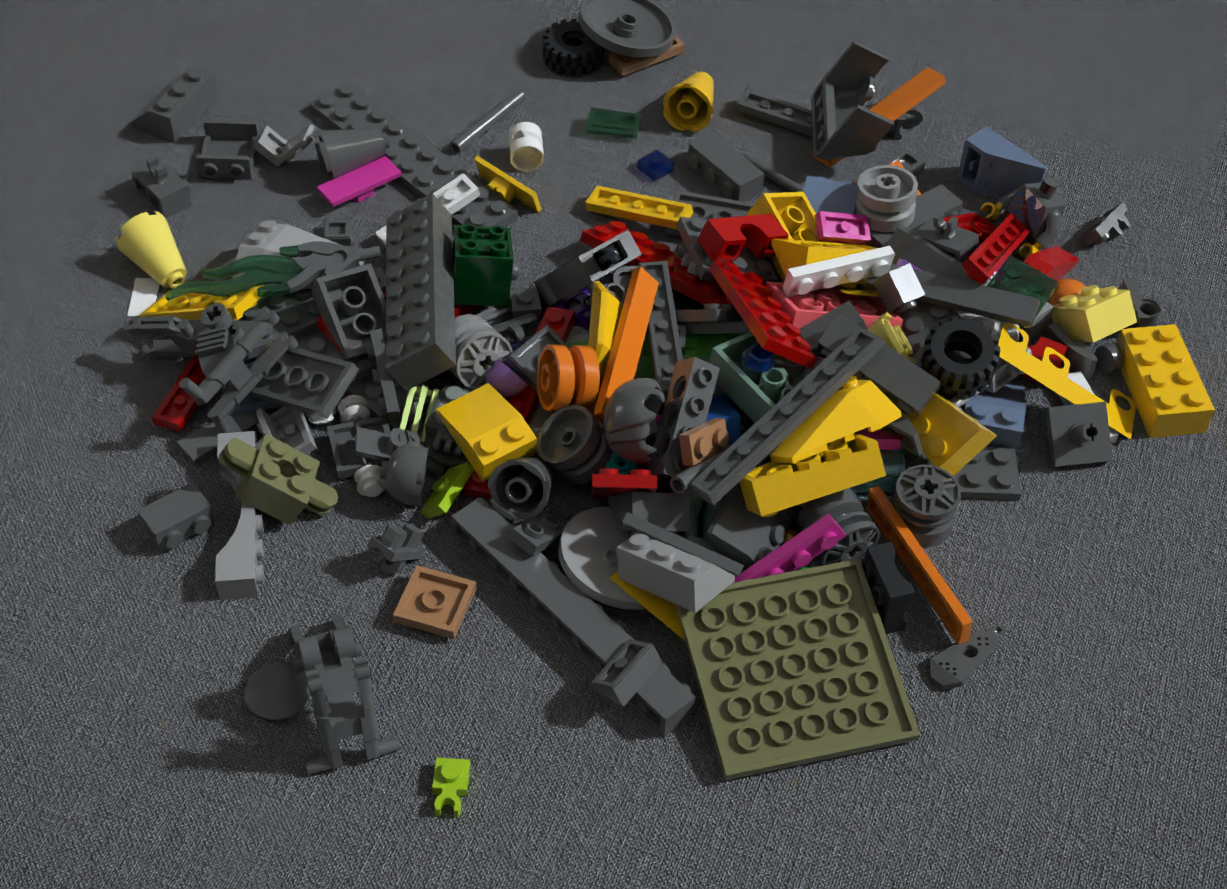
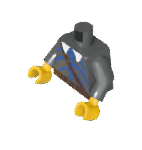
M1045 177L1042 182L1025 183L998 199L999 203L995 205L990 202L984 203L980 210L983 213H987L992 209L991 214L985 218L995 221L1000 217L1001 210L1004 209L1003 215L1006 218L1013 213L1031 230L1025 238L1029 243H1025L1019 248V254L1028 258L1032 253L1038 252L1041 248L1045 249L1060 235L1065 204L1055 194L1059 186L1058 181L1051 177Z

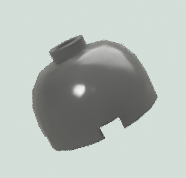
M406 444L395 449L389 461L382 462L380 479L386 480V490L393 499L406 505L420 506L430 447L419 444Z

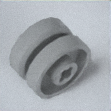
M891 165L874 166L865 170L859 176L857 182L855 214L867 215L869 229L873 231L895 232L899 225L907 228L913 222L915 216V201L918 190L916 177L906 169Z

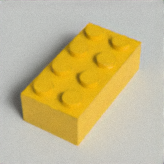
M1176 324L1122 329L1115 345L1122 356L1120 370L1149 438L1205 433L1215 409Z

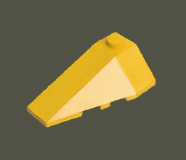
M852 376L782 441L770 455L771 461L794 464L828 449L827 444L842 441L846 443L854 440V433L867 427L870 432L881 429L902 417L901 411L871 380H857V377Z

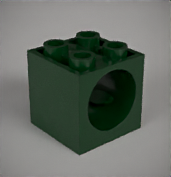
M472 224L454 225L452 244L454 304L509 307L514 260L511 228L497 225L491 227L475 226Z

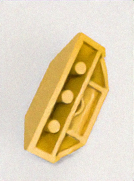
M593 281L588 346H591L597 355L600 372V392L623 304L600 281Z

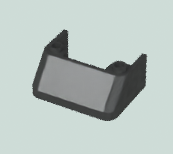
M854 40L817 85L811 99L814 156L828 160L867 155L875 151L880 140L893 127L894 121L863 107L865 102L870 101L875 94L874 77L889 61L887 56Z

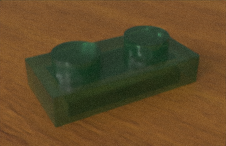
M591 107L586 124V132L637 138L641 124V114Z

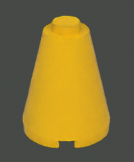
M696 72L669 89L663 99V113L665 119L672 127L683 132L685 130L698 132L708 125L713 115V78L706 72Z

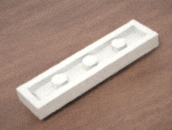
M464 173L433 193L451 215L480 196L479 188ZM384 226L375 233L378 240L386 247V226Z
M886 246L790 268L785 278L783 290L787 297L823 288H832L849 282H857L874 276L879 277L889 272L895 253L891 246Z

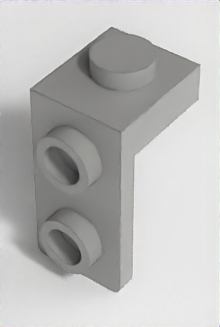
M310 123L287 142L267 125L260 131L253 148L278 167L285 160L291 161L300 148L304 150L313 140L311 134L315 126Z

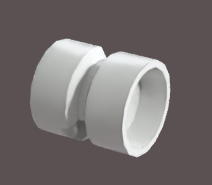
M531 122L515 124L508 133L511 164L514 168L523 172L537 170L544 162L542 131L539 126Z

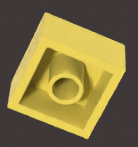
M1098 285L1084 287L1081 289L1082 293L1078 295H1068L1060 298V303L1053 305L1054 308L1051 314L1053 324L1059 323L1071 340H1084V342L1092 343L1137 323L1130 290L1117 289L1116 286L1098 288Z

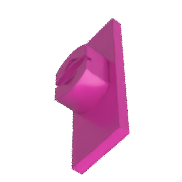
M384 156L317 186V190L332 207L348 200L359 203L365 200V197L370 198L374 196V188L402 176V174Z

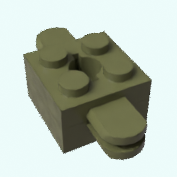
M266 433L255 447L237 438H233L219 454L222 466L242 475L235 498L288 525L293 523L304 508L320 516H325L338 501V494L335 489L315 479L320 461Z

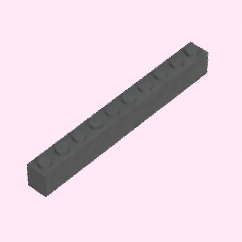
M482 497L477 498L451 516L453 536L595 672L599 674L629 639L634 640L619 621L612 620L605 613L604 608L599 602L592 601L585 593L578 589L563 574L556 562H550L542 552L531 556L508 539L516 525L513 523L509 524L493 505H489ZM661 662L659 667L628 703L663 737H666L694 714L695 696L691 688L685 683H680L671 674L669 668Z

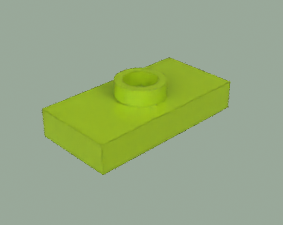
M467 462L448 468L445 475L433 485L432 489L434 491L420 512L427 519L446 514L474 469Z

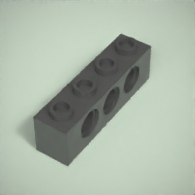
M696 357L677 361L675 364L653 445L656 451L651 454L652 460L649 461L647 470H650V475L657 476L658 482L670 486L672 477L690 467H694L683 465L679 435L706 422L720 370L719 367Z

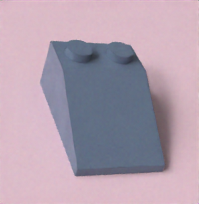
M1006 384L995 393L984 390L963 405L962 411L970 415L978 423L997 435L987 445L988 447H1014L1017 454L1023 434L1026 412L1025 387Z

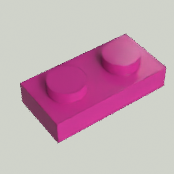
M819 211L814 215L818 241L866 245L871 241L867 215Z

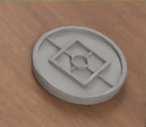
M596 507L574 516L565 526L558 546L559 560L567 577L578 589L598 602L621 609H646L609 578L618 571L617 546L630 538L631 532L619 530L611 507Z

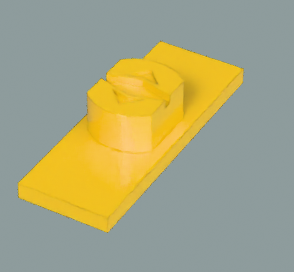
M479 156L474 158L480 176L490 182L487 185V189L493 191V193L508 204L513 198H516L539 213L542 208L536 192Z

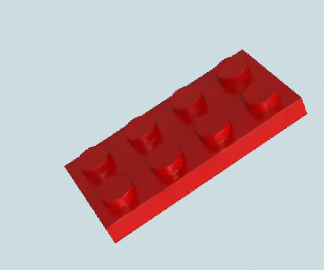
M603 468L599 469V474H592L591 497L608 498L609 495L621 493H655L657 490V476L650 475V470L633 469L630 475H618V469Z

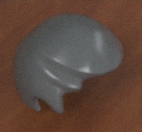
M632 379L621 384L612 393L605 408L604 433L610 448L621 458L633 463L641 464L651 461L652 458L648 455L656 451L655 448L647 445L646 441L651 436H656L659 425L656 423L655 418L662 402L665 401V396L660 385L654 379Z

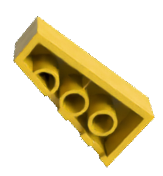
M938 393L934 394L919 416L913 413L910 416L906 415L918 433L924 454L934 466L948 471L952 476L957 474L997 437L995 433L985 428Z
M854 433V440L846 443L842 441L827 444L828 449L794 464L770 461L752 469L740 481L747 510L761 517H770L777 514L780 510L886 476L877 440Z

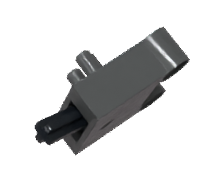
M626 230L538 279L534 284L547 307L585 286L592 296L593 281H600L604 285L603 276L607 274L610 279V276L617 268L642 254L629 230Z

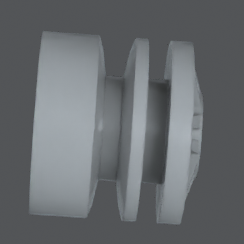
M472 314L455 318L456 366L448 370L464 385L474 390L485 385L486 374L498 359L508 368H511L506 362L507 357L513 353L510 343L480 316Z

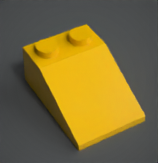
M489 383L436 409L437 414L482 482L488 480L494 469L507 460L535 456L537 437L522 415Z

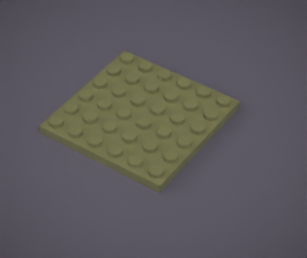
M860 559L734 582L696 613L675 604L725 781L919 739L920 732Z

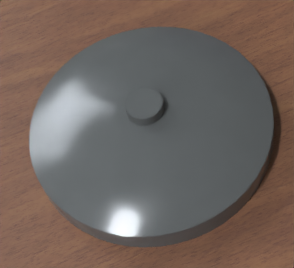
M583 0L578 13L579 24L590 39L610 51L626 56L653 57L663 54L670 49L676 36L677 30L674 19L668 11L653 0Z

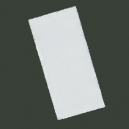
M135 278L127 316H138L156 302L160 285L153 278Z

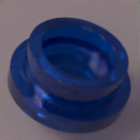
M754 344L745 352L743 361L749 369L755 372H766L773 367L774 356L772 352L763 349L760 344Z

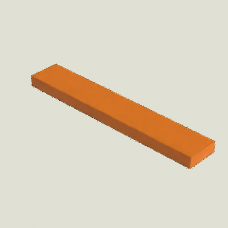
M927 67L869 110L891 121H895L946 84L945 76ZM814 156L815 159L830 168L843 159L823 160Z
M641 266L634 268L631 274L593 414L602 423H604L605 408L612 393L621 384L634 379L659 282Z
M880 486L870 488L866 506L867 512L886 540L892 542L895 553L955 642L959 645L969 641L973 624L972 619Z

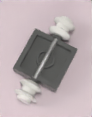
M349 395L338 404L342 424L327 426L338 479L354 476L358 493L363 496L375 497L386 489V480L380 479L383 461L354 455L355 431L357 427L390 434L387 417L381 416L369 419L370 411L367 408V400L359 395Z

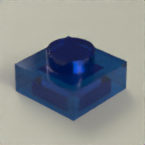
M657 149L639 159L637 168L655 182L674 171V162Z

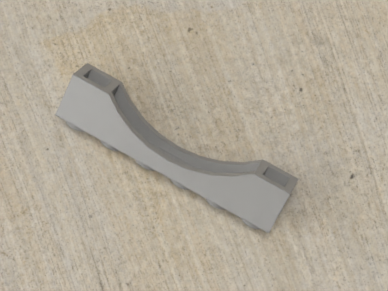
M255 431L218 434L217 458L220 473L236 492L242 475L222 466L219 454L233 438H237L255 447L257 445ZM241 501V514L235 532L216 555L215 583L219 600L258 597V584H264L263 565H258V559L264 558L263 540H258V533H264L263 515H258L257 508Z

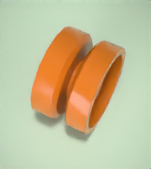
M548 344L543 348L538 361L536 379L537 393L543 409L558 411L570 405L583 406L588 411L593 408L599 392L600 372L597 355L591 346L573 345L568 349L564 345Z

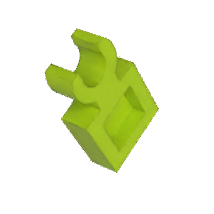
M436 757L432 791L433 795H438L434 802L437 817L441 816L443 806L452 805L454 807V818H459L461 814V801L458 796L467 797L471 768L470 759Z

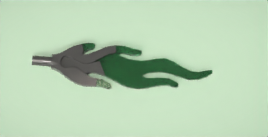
M322 241L280 247L279 252L281 256H247L216 269H203L202 275L204 278L215 280L242 272L246 273L225 281H198L179 285L166 294V300L169 301L189 293L228 297L260 285L266 286L257 288L258 297L291 294L302 289L312 281L315 283L316 278L352 269L360 265L359 261L381 257V251L379 246L357 250L355 246L349 247Z

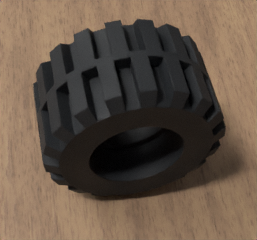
M958 316L951 317L950 322L943 319L939 321L938 326L934 325L930 329V333L927 334L920 363H922L921 369L940 381V387L936 392L942 390L944 391V396L950 397V394H954L956 399H963L964 394H967L969 398L973 397L976 391L982 393L986 386L990 385L998 365L1000 346H997L999 341L997 336H991L992 329L989 326L984 328L982 327L983 322L979 320L972 322L970 317L964 316L963 320H959ZM951 351L965 352L974 359V362L959 364L950 360L946 353Z

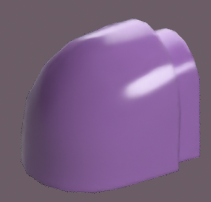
M499 359L486 374V384L489 383L504 398L518 395L528 385Z

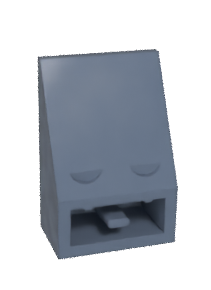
M986 126L965 140L957 180L978 194L1000 199L1025 183L1042 182L1045 178L1047 167Z

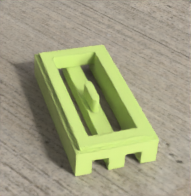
M424 385L409 389L399 429H403V432H405L414 394H418L419 400L411 428L412 432L417 433L425 398L429 397L431 399L420 441L425 442V424L438 399L440 390L433 389L432 391Z

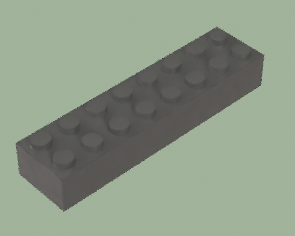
M433 193L415 200L411 205L400 211L393 212L386 221L385 369L406 391L456 366L452 216Z

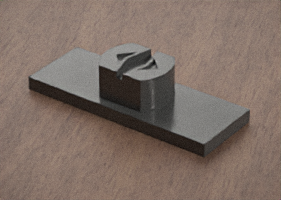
M357 427L355 431L354 455L379 461H389L392 452L398 447L406 444L425 446V442L420 441L416 432L408 430L403 432L404 430L394 428L390 434ZM429 456L426 471L443 474L444 465L436 462Z

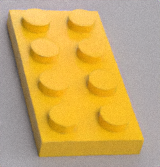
M263 283L173 290L167 292L138 316H176L180 319L200 320L205 308L214 303H221L232 315L233 321H236L243 317V313L246 310L257 305V301L266 294Z

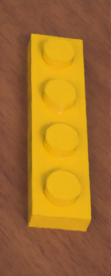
M597 186L585 202L587 211L677 230L676 224L679 218H690L693 214L691 204Z

